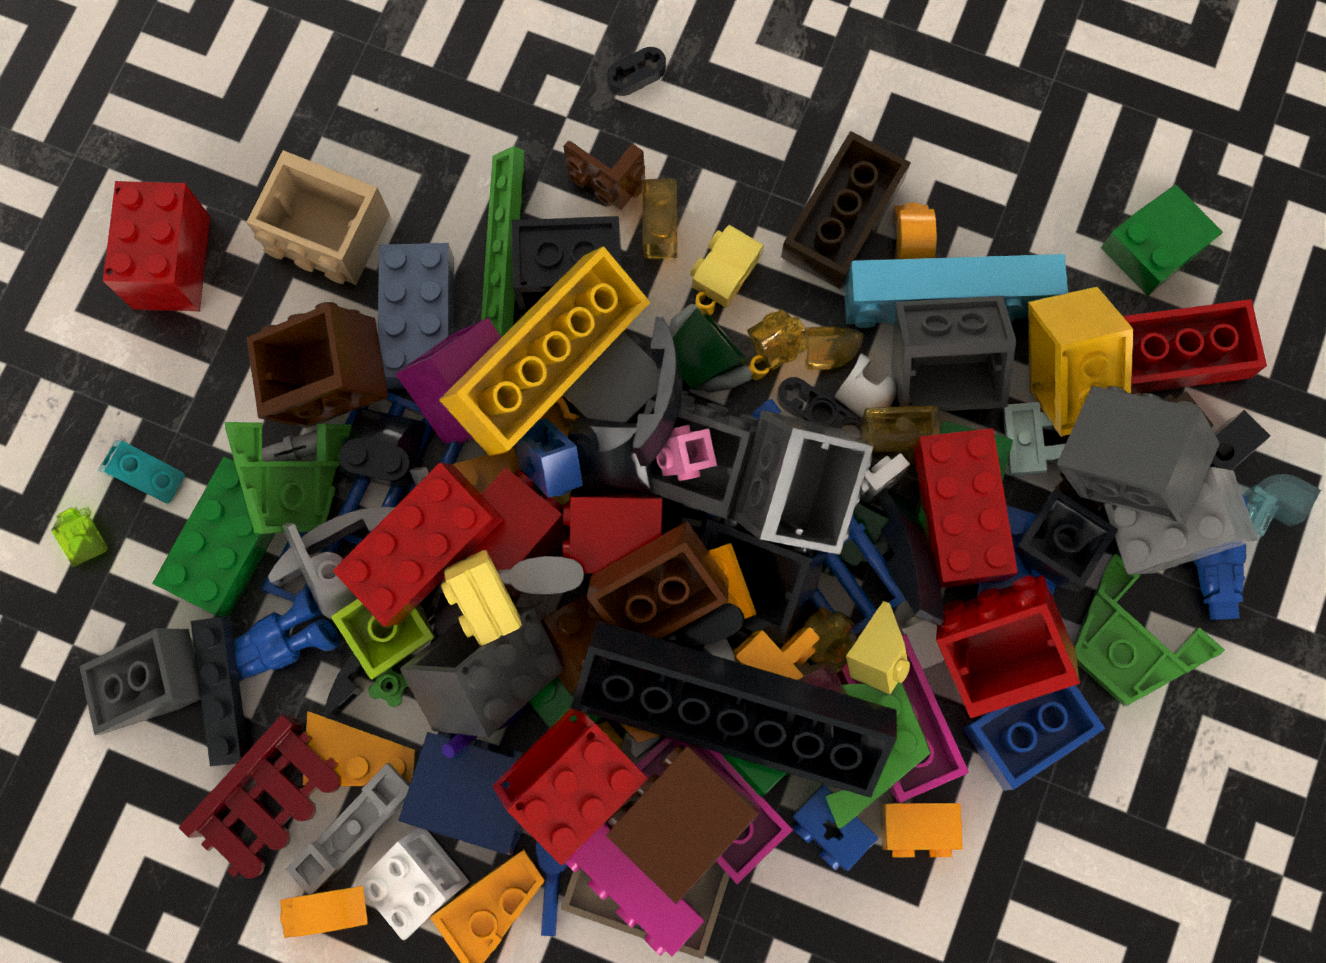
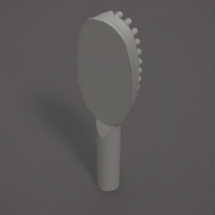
M555 556L530 558L518 562L512 569L497 570L504 585L512 584L518 591L530 594H556L573 590L581 584L584 577L583 567L579 562L574 559Z

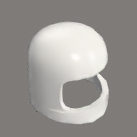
M861 353L854 369L839 388L834 398L859 417L866 420H874L882 416L894 402L897 395V385L890 375L879 385L868 381L864 376V371L870 364L871 359Z

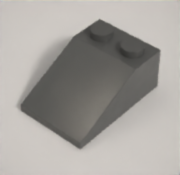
M156 628L79 666L94 735H101L158 717L201 700L196 659L189 629Z

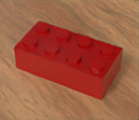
M1252 299L1123 316L1133 328L1131 394L1250 379L1267 367Z
M993 428L920 436L913 450L927 539L934 556L941 588L1011 579L1018 571Z
M440 462L342 560L333 572L383 627L398 625L445 579L444 570L464 560L504 518L454 465Z

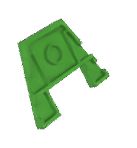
M225 422L226 434L254 533H285L281 525L288 522L295 524L298 532H310L327 521L336 488L332 486L336 468L340 467L341 464L339 453L344 439L349 436L351 424H317L316 461H262V423Z
M1114 554L1106 564L1073 646L1076 651L1077 664L1119 703L1127 706L1179 676L1199 667V665L1221 655L1225 649L1199 627L1187 637L1174 653L1171 652L1117 603L1141 575L1127 574L1122 558Z
M898 682L891 694L866 684L819 686L896 709L897 739L872 797L869 798L843 789L825 796L838 829L847 825L931 754L903 683Z

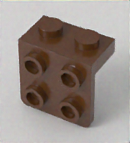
M567 141L563 146L569 178L578 186L584 188L586 185L595 191L596 197L605 205L611 206L613 204L622 210L632 197L637 198L646 186L644 152L633 143L612 169L571 141Z

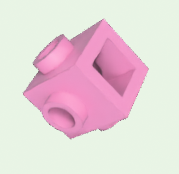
M689 425L673 428L667 442L656 457L663 476L677 475L678 480L683 481L700 477L699 470L717 466L709 429L691 431Z

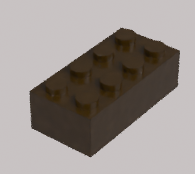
M850 131L785 239L781 258L841 290L846 281L851 262L858 261L904 182L911 162Z

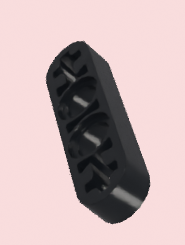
M790 377L780 384L777 392L778 403L784 410L796 418L840 429L846 425H854L860 431L859 439L865 441L866 436L869 435L872 437L869 444L873 445L876 449L880 448L881 445L886 448L885 455L889 456L891 460L896 457V445L888 436L798 377ZM794 388H798L800 390L798 396L805 402H807L809 396L814 398L809 403L806 412L801 410L804 403L799 399L794 398L792 401L786 399L788 393L785 389L792 391ZM824 405L830 409L832 417L826 422L816 421L812 415V410L816 406ZM872 449V453H871V454H872V461H871V465H870L871 468H873L879 461H881L883 458H885V457H881L879 460L875 459V458L873 457V456H874V453H875V451H874L873 449Z

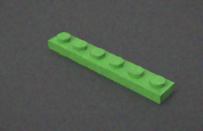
M515 146L501 151L492 157L481 320L488 317L501 337L513 327L514 303L516 301L513 290L512 220H520L524 150Z

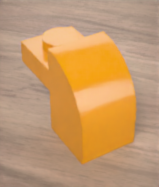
M916 202L894 205L893 220L897 232L895 259L935 258L937 233L934 209H929L928 205Z
M811 627L801 628L778 648L763 630L753 632L733 651L736 662L799 680L804 675L797 669L794 663L796 662L798 665H801L815 652L812 646L820 637Z
M363 886L280 900V920L283 926L284 938L300 937L368 924Z

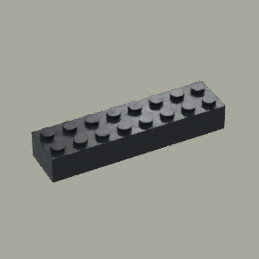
M598 620L595 624L571 704V709L869 798L873 795L897 739L896 709Z

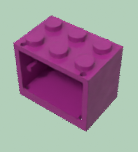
M488 317L449 335L395 373L444 444L454 441L462 444L469 439L471 441L475 440L439 399L502 338Z

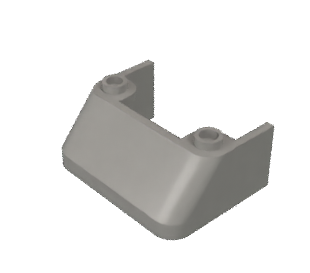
M416 467L409 470L415 486L429 474L426 467ZM288 522L281 525L319 611L327 618L332 619V615L358 599L333 572L342 562L343 558L332 552H323L309 558L295 524Z

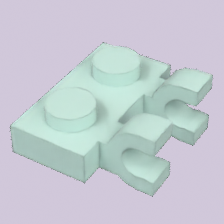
M1040 402L1008 404V407L1002 408L1005 437L1013 439L1008 458L1009 476L1045 474L1047 471L1046 463L1057 464L1066 444L1044 446L1043 429L1048 431L1057 430L1046 414L1040 411Z

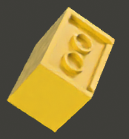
M1098 287L1028 302L1029 391L1034 399L1040 402L1041 409L1059 435H1069L1092 386L1106 389L1108 386H1115L1131 394L1133 328Z

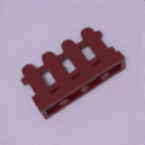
M281 715L178 827L188 838L203 836L205 840L201 845L207 851L214 847L232 865L227 871L233 877H237L239 874L248 879L259 877L265 869L264 860L258 855L265 845L273 850L287 847L291 836L283 825L291 816L297 821H308L314 817L316 805L309 797L317 788L324 793H333L341 786V776L334 770L339 763L332 757L325 761L308 744L312 737L307 732H303L300 736L297 734L303 725L294 716ZM281 752L283 755L274 764L271 760ZM290 763L296 766L309 779L302 789L282 772ZM255 780L257 783L248 791L246 788ZM265 790L284 808L276 818L257 800ZM229 808L231 812L222 819L220 816ZM239 819L258 836L250 846L231 828Z

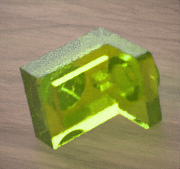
M74 506L61 512L56 516L58 520L51 530L73 567L106 552L108 548L90 519L92 511L89 506L80 510Z

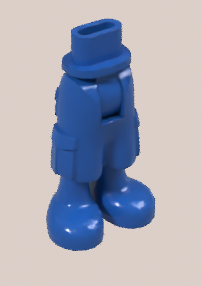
M1242 495L1247 507V496ZM1246 544L1193 560L1194 565L1197 566L1201 592L1204 597H1208L1203 599L1204 604L1209 605L1210 620L1240 618L1238 603L1243 602L1244 563L1247 556Z
M309 587L297 593L293 606L285 614L281 615L275 611L257 621L249 631L234 640L239 682L270 669H281L296 662L300 656L301 649L317 647L324 651H332L339 647V634L334 625L326 619H319L293 636L289 635L292 627L322 615Z

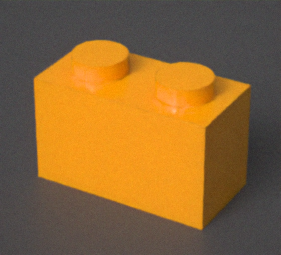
M961 803L881 804L882 849L892 850V857H915V850H929L930 857H952V850H963Z

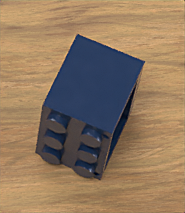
M427 732L398 821L502 854H515L523 827L507 812L492 785L525 753L511 749L509 756L499 754L500 746L475 739L473 745L469 744L454 757L447 758L442 753V746L457 734L438 732L437 735ZM509 782L503 783V787H507L509 785Z

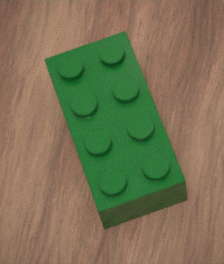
M223 456L152 584L218 617L231 616L276 534L254 533L234 461Z

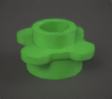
M389 668L377 677L375 683L369 687L368 693L373 699L381 698L387 701L389 706L397 707L402 703V697L406 692V687H409L402 673H396L392 671V668ZM391 682L393 688L387 689V684Z

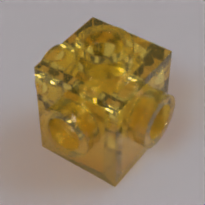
M782 309L766 315L761 322L747 329L757 355L763 356L762 361L773 370L784 363L793 361L799 354L808 349L803 337L806 335L803 323L797 316L793 318Z
M821 606L803 625V628L811 627L820 637L812 646L815 652L810 659L818 664L822 663L839 673L847 664L846 655L857 641V637L852 630L854 624L842 612L837 611L834 614Z

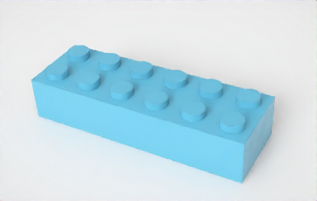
M1065 254L852 261L844 284L846 324H855L859 328L873 327L876 323H890L891 326H894L895 302L1003 296L1011 322L1015 319L1028 318V302L1068 293Z

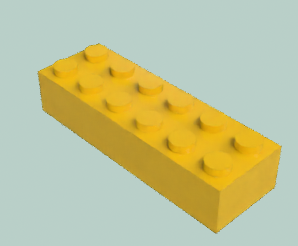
M602 246L584 255L439 401L489 456L508 452L651 302L607 249Z

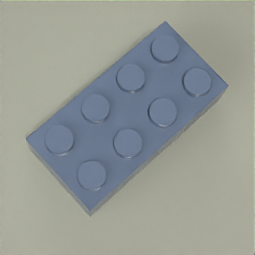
M449 243L379 245L378 338L387 390L405 389L395 373L454 333V256Z

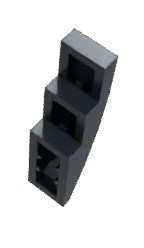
M885 488L876 499L890 521L880 531L895 554L885 566L914 614L940 626L944 622L941 586L934 556L924 528L909 500Z

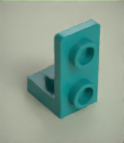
M114 440L98 468V471L117 478L167 504L171 502L185 477L182 471L122 440Z

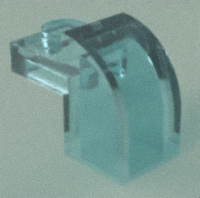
M1288 474L1270 476L1249 488L1243 495L1247 496V502L1250 504L1247 509L1257 537L1260 538L1264 535L1273 517L1290 527L1305 521L1321 490L1296 476Z

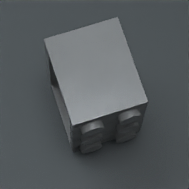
M1216 467L1209 468L1186 524L1104 504L1110 524L1118 529L1115 539L1127 574L1156 573L1258 540L1233 470Z

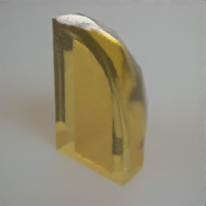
M842 327L802 328L803 345H807V358L805 362L808 370L832 369L843 366L852 360L861 348L864 334L854 329Z

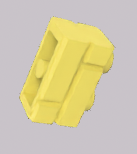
M482 550L469 556L466 560H461L444 570L446 582L441 584L442 590L450 605L455 603L459 605L463 615L459 616L458 619L467 638L475 636L478 644L484 646L498 639L501 635H507L522 626L520 615L487 550Z

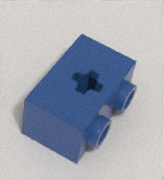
M547 418L538 420L515 444L519 468L548 498L565 495L570 490L583 486L577 446Z
M822 784L791 816L796 822L792 829L806 843L813 839L823 849L819 854L820 857L835 871L839 866L843 870L849 871L878 840V837L856 816L840 829L837 827L836 831L840 835L837 839L835 837H828L826 839L824 834L827 830L823 824L825 822L835 823V819L825 797L833 792Z

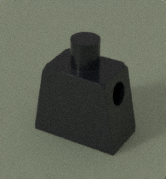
M1243 410L1229 419L1214 433L1220 443L1216 452L1220 454L1221 460L1215 454L1210 467L1233 470L1271 435Z

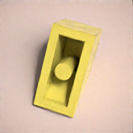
M883 601L846 655L852 679L888 694L892 693L898 682L902 683L906 679L910 663L907 660L905 643L891 605Z

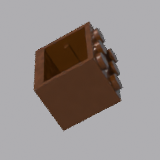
M323 302L317 304L312 311L304 314H293L283 323L264 326L260 329L261 332L246 337L259 419L308 428L388 398L376 320L373 317L361 314L358 310H349L337 306L334 302Z
M681 744L662 762L667 769L661 776L655 773L648 777V780L635 792L640 799L634 805L630 802L623 805L608 821L613 828L606 835L675 904L705 874L757 817L762 809L698 746L692 744L686 748Z

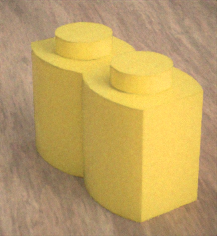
M728 225L723 232L718 230L714 234L708 246L711 252L705 259L698 258L690 272V275L693 276L692 288L699 292H705L707 297L715 300L725 308L732 302L744 281L758 263L764 248L763 244L731 225Z

